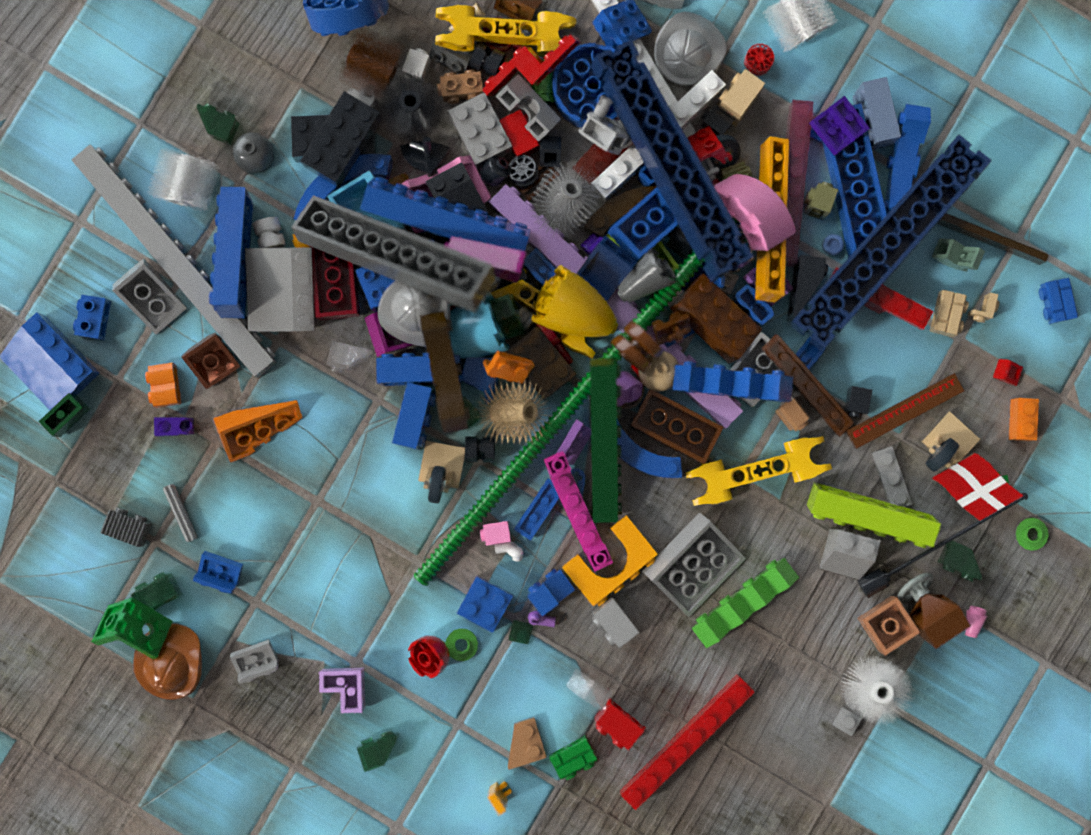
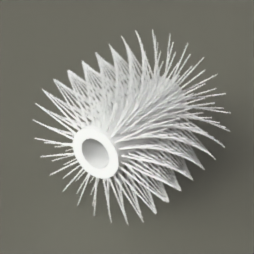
M780 0L778 3L775 2L774 8L771 5L770 12L774 16V25L780 31L779 36L786 43V49L787 46L789 49V45L790 49L791 45L792 49L794 45L796 48L798 44H803L815 38L818 34H822L820 31H825L827 26L829 28L828 12L824 9L825 5L821 4V0L820 2L816 0L815 3L813 0ZM823 10L826 11L825 18H824V15H823ZM831 18V22H830V27H831V24H832V26H833V23H834V20H833V22H832V18Z
M173 152L167 161L165 160L168 156H165V159L159 157L163 161L158 162L161 164L156 166H159L157 168L160 169L155 171H158V177L163 172L164 174L155 183L156 185L161 180L160 184L152 191L153 193L159 188L153 196L158 193L156 198H159L161 195L162 199H167L174 204L190 208L192 206L195 208L196 206V209L199 205L200 209L202 206L200 205L201 201L209 194V192L206 193L202 200H200L208 190V188L206 190L203 189L209 185L212 179H215L211 175H214L213 169L217 168L213 166L207 172L213 165H208L211 162L204 164V161L209 160L200 161L198 158L182 153L179 155L178 152Z
M869 657L868 661L865 660V665L867 666L863 670L852 665L858 670L854 672L856 675H852L859 680L854 679L858 681L855 682L846 679L849 681L846 683L850 685L846 689L856 690L857 692L843 691L851 692V694H847V698L850 695V699H856L853 705L856 704L854 707L858 705L859 709L857 712L859 711L860 713L862 711L861 715L864 712V715L866 714V717L868 715V718L869 714H871V718L873 716L874 719L875 716V721L877 714H880V723L881 716L883 719V717L891 715L893 711L901 714L893 708L895 706L899 707L897 704H901L892 698L897 697L906 700L903 697L910 698L906 694L913 693H903L904 695L900 693L902 692L900 690H912L902 689L908 686H905L906 682L902 683V679L898 680L900 675H895V666L892 668L891 665L890 667L888 662L886 665L885 663L883 665V661L881 665L880 662L878 665L877 660L876 667V657L875 664L871 665V669Z

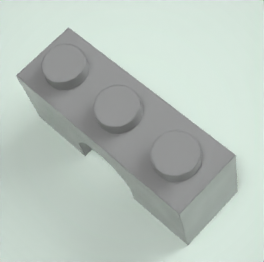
M519 74L496 95L509 111L519 107L527 113L529 121L524 127L538 142L561 120Z

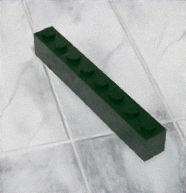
M615 358L590 359L593 523L618 522V515H622V503L618 502V496H622V485L618 483V477L622 476L621 464H618L617 457H621V445H617V438H621V425H617V418H621V405H617V398H621V386H617V378H621V367L616 365Z

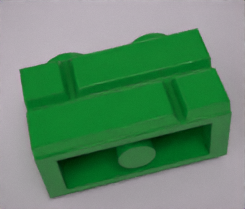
M585 735L549 754V759L560 780L564 778L570 780L577 775L576 772L584 768L586 771L594 767L597 756Z

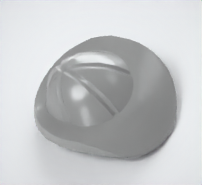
M680 12L670 18L661 28L655 42V62L659 71L667 80L681 86H694L711 70L716 73L726 54V41L722 33L708 19L695 13Z
M395 281L385 290L378 306V320L381 326L397 339L409 344L425 346L419 316L445 311L446 319H450V304L448 301Z

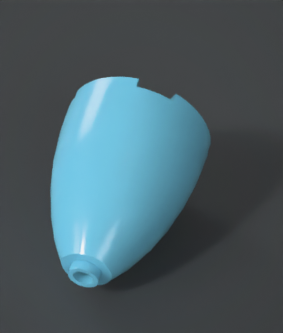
M490 292L487 293L476 313L460 306L450 310L453 331L450 332L453 351L455 355H460L461 359L495 355L497 351L505 352L510 349L509 344L505 343L508 333L500 309L495 304L493 305L494 297Z

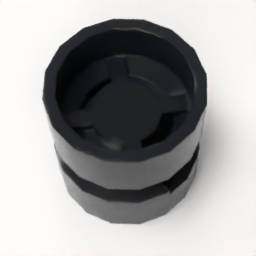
M479 42L471 57L470 67L479 71L484 69L486 74L495 77L500 71L499 67L505 61L506 53L498 49L492 51L489 45Z
M465 436V462L477 463L479 459L482 462H495L494 436L492 438L491 436H483L481 439H478L477 436Z

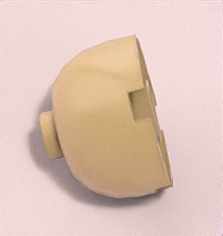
M666 351L657 360L646 355L652 366L645 373L639 370L642 384L655 392L670 389L674 382L675 365H679L677 359Z

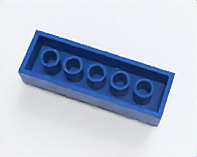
M220 187V194H217L219 213L215 215V224L218 226L217 233H214L216 252L212 254V263L215 266L214 272H211L210 277L213 292L209 293V303L212 304L214 311L217 312L220 318H245L247 301L245 248H250L253 202L246 187Z

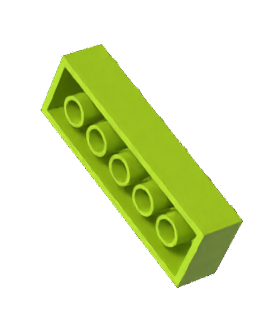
M813 482L807 502V507L815 518L825 520L827 517L834 519V523L843 526L846 523L854 525L853 528L860 531L870 529L874 531V534L886 537V534L894 536L895 540L904 543L907 540L913 541L914 545L922 548L927 546L934 547L941 525L932 514Z

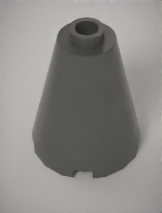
M649 249L618 286V295L624 302H634L677 282L673 269L666 259L662 260L658 257L660 253L656 249Z

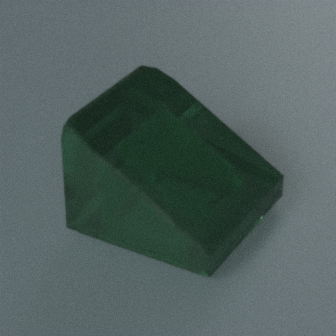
M514 619L508 640L528 645L533 625Z

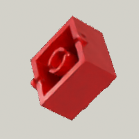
M611 698L608 699L594 717L596 729L604 736L609 734L612 737V742L620 749L625 747L628 751L646 728Z

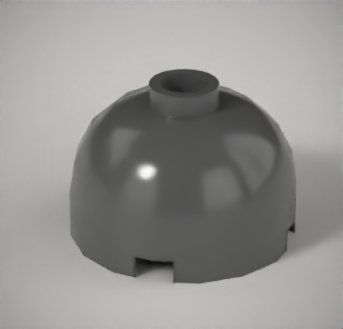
M248 132L237 138L233 145V156L236 164L243 171L249 174L262 173L274 161V148L267 137L257 132Z

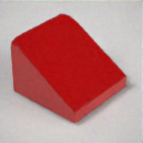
M999 359L993 378L1017 386L1023 367L1011 360Z

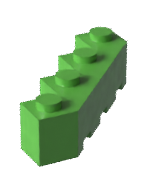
M785 558L779 561L774 559L765 566L767 569L754 579L752 577L742 583L743 587L731 596H725L719 601L720 605L708 614L703 613L696 619L697 623L691 629L706 648L719 642L730 630L744 623L753 612L766 606L777 594L793 585L799 576Z

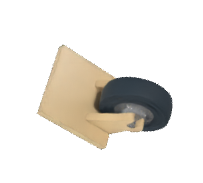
M948 412L922 440V443L929 448L931 453L926 461V466L935 472L944 465L947 468L954 465L967 455L980 438L951 412Z
M426 441L418 481L425 482L423 488L429 489L428 502L439 504L442 492L448 493L450 487L459 489L465 448Z

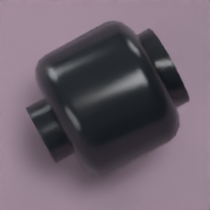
M499 156L490 157L480 168L482 181L490 186L502 184L509 177V164L507 160Z

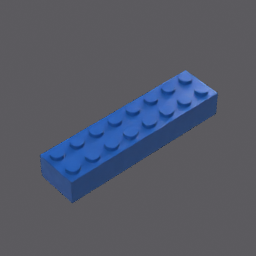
M862 104L852 105L865 121ZM868 130L835 156L822 141L831 184L834 185L833 188L838 189L835 201L848 258L887 215Z
M381 177L372 178L368 183L360 210L447 238L457 237L525 252L530 237V229L527 228L526 224L520 222L513 224L507 222L508 219L502 216H488L486 211L480 209L473 211L462 203L454 205L448 203L446 198L440 196L433 198L422 190L414 192L408 190V186L403 184H389L387 179Z

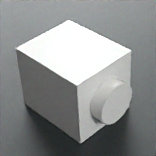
M410 48L402 68L404 77L407 78L408 75L410 79L411 71L412 80L416 78L424 81L423 79L431 62L427 52L416 48V50Z

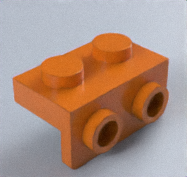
M497 351L492 360L484 359L482 362L489 376L505 379L509 382L518 383L519 381L521 384H523L535 366L530 359Z

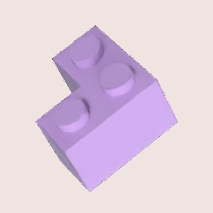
M330 668L319 671L320 693L341 692V713H362L365 710L364 668Z

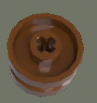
M631 320L623 328L625 334L631 340L629 341L623 335L618 334L611 341V344L632 366L634 365L642 373H645L652 365L644 354L646 353L652 359L657 360L665 351L648 333Z

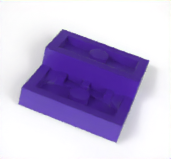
M845 96L809 123L834 156L870 129Z

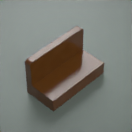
M496 0L493 9L515 20L533 21L536 10L541 6L543 0Z

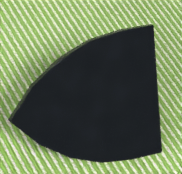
M424 137L423 141L420 142L412 140L411 143L400 145L405 160L414 168L430 175L451 149V147L431 142L430 137Z

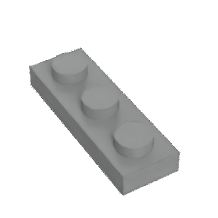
M890 446L872 452L888 502L902 507L912 505L893 447Z

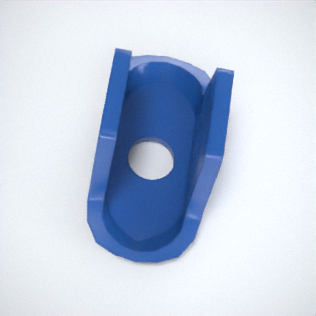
M466 358L461 380L483 391L485 399L491 403L490 398L493 400L492 392L495 395V384L497 388L499 378L489 376L482 362L484 359L492 360L493 358Z

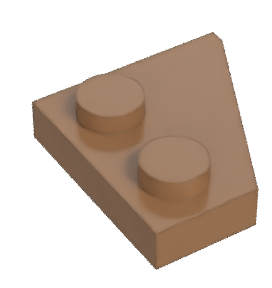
M535 717L514 724L508 770L547 758Z

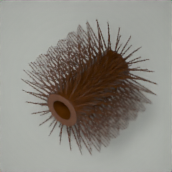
M358 35L359 39L356 36L357 40H355V44L353 42V46L351 45L345 60L347 63L346 68L343 69L347 73L345 76L346 78L348 76L349 80L351 78L352 81H355V79L356 81H362L359 86L363 84L364 88L366 86L368 91L370 87L371 89H377L375 93L377 94L378 92L380 96L383 92L379 89L383 90L385 88L388 91L386 87L389 85V82L393 83L395 74L398 72V62L400 61L397 58H400L399 56L402 53L397 48L392 49L389 45L384 46L381 42L376 43L373 39L368 40L365 36L360 37Z

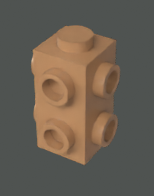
M467 70L464 74L457 75L454 72L446 73L440 77L441 83L437 84L438 95L442 96L443 101L449 104L459 103L460 100L464 99L470 100L483 93L481 73L476 72V70Z

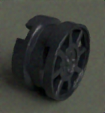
M525 155L518 156L509 164V176L519 188L526 189L528 186H534L537 183L540 172L531 157Z

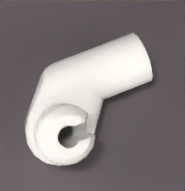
M514 542L494 544L496 554L507 552L513 557L512 559L515 562L523 559L524 552L522 548Z

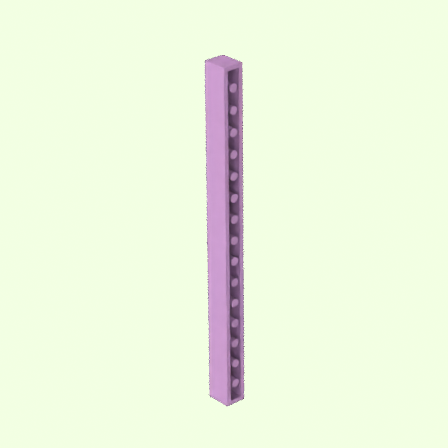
M505 185L489 201L490 207L497 213L499 212L500 216L507 218V222L526 224L527 228L530 229L528 243L534 249L537 248L555 268L562 265L577 273L588 257L585 256L583 258L577 253L579 249L572 242L568 244L563 239L565 236L562 232L560 235L559 231L558 236V229L556 231L555 228L554 232L551 227L549 228V225H547L549 220L542 226L545 222V218H543L545 216H538L536 212L531 211L535 207L528 200L524 202L519 197L521 194L513 186L509 188ZM617 288L607 303L617 318V328L624 333L623 328L633 318L636 319L637 314H640V312L636 309L638 305L635 302H624L619 297V289ZM648 326L646 333L655 340L653 326ZM677 343L669 348H666L665 344L660 345L664 351L671 353L677 359L679 365H684V362L697 363L690 355L686 357L681 352L682 347ZM685 392L717 424L724 427L723 430L743 412L740 408L742 405L734 397L730 399L728 396Z

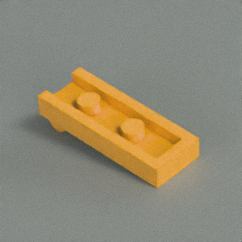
M506 781L500 785L495 782L490 786L488 792V799L498 815L507 810V796L512 793L510 788L503 792L502 789L508 786Z

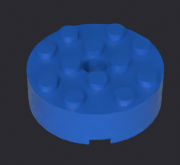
M303 0V6L310 27L314 32L320 33L321 36L335 33L343 36L351 30L365 25H375L377 19L387 14L389 2L388 0Z
M595 43L579 45L555 68L553 76L555 105L568 122L579 128H583L588 118V112L595 110L600 97H607L602 88L605 83L604 80L598 81L590 66L596 55L609 49L612 54L614 53L615 49L608 45L603 46ZM595 83L599 87L598 89H590L588 85ZM611 105L605 117L619 121L620 119Z

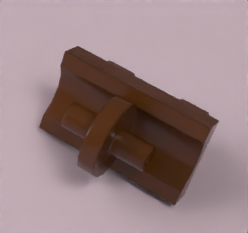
M678 311L674 312L669 316V321L666 323L660 319L654 321L652 326L655 333V341L659 345L673 340L677 344L683 343V336L691 332L690 316L688 313L682 315Z

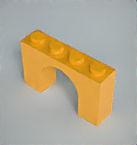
M627 515L610 527L627 552L626 565L619 574L613 577L598 576L590 570L578 554L562 566L592 606L596 604L600 606L606 602L609 593L612 591L617 593L624 587V581L628 578L633 580L640 574L639 569L644 565L646 567L652 565L655 562V556L658 555Z

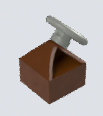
M923 573L914 577L899 591L898 599L901 602L915 599L917 603L909 616L918 628L919 636L937 649L971 627L960 606L943 594L930 593L928 588L932 584L934 577L931 573Z

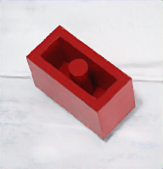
M518 110L499 120L512 145L515 157L528 156L539 150L538 143L541 141L538 142L524 127L529 121L527 114L523 115L522 111Z

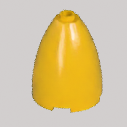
M562 265L556 267L554 270L556 274L545 281L534 304V308L537 311L536 315L533 314L531 317L532 321L548 329L572 336L602 337L608 336L610 333L613 334L618 327L617 318L602 295L573 271Z

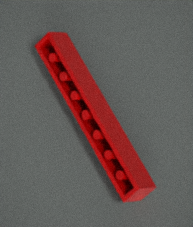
M736 674L620 789L621 796L636 811L754 691Z

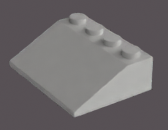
M245 248L248 331H314L311 248Z
M699 513L656 556L655 562L646 567L642 572L690 617L746 558L710 520Z

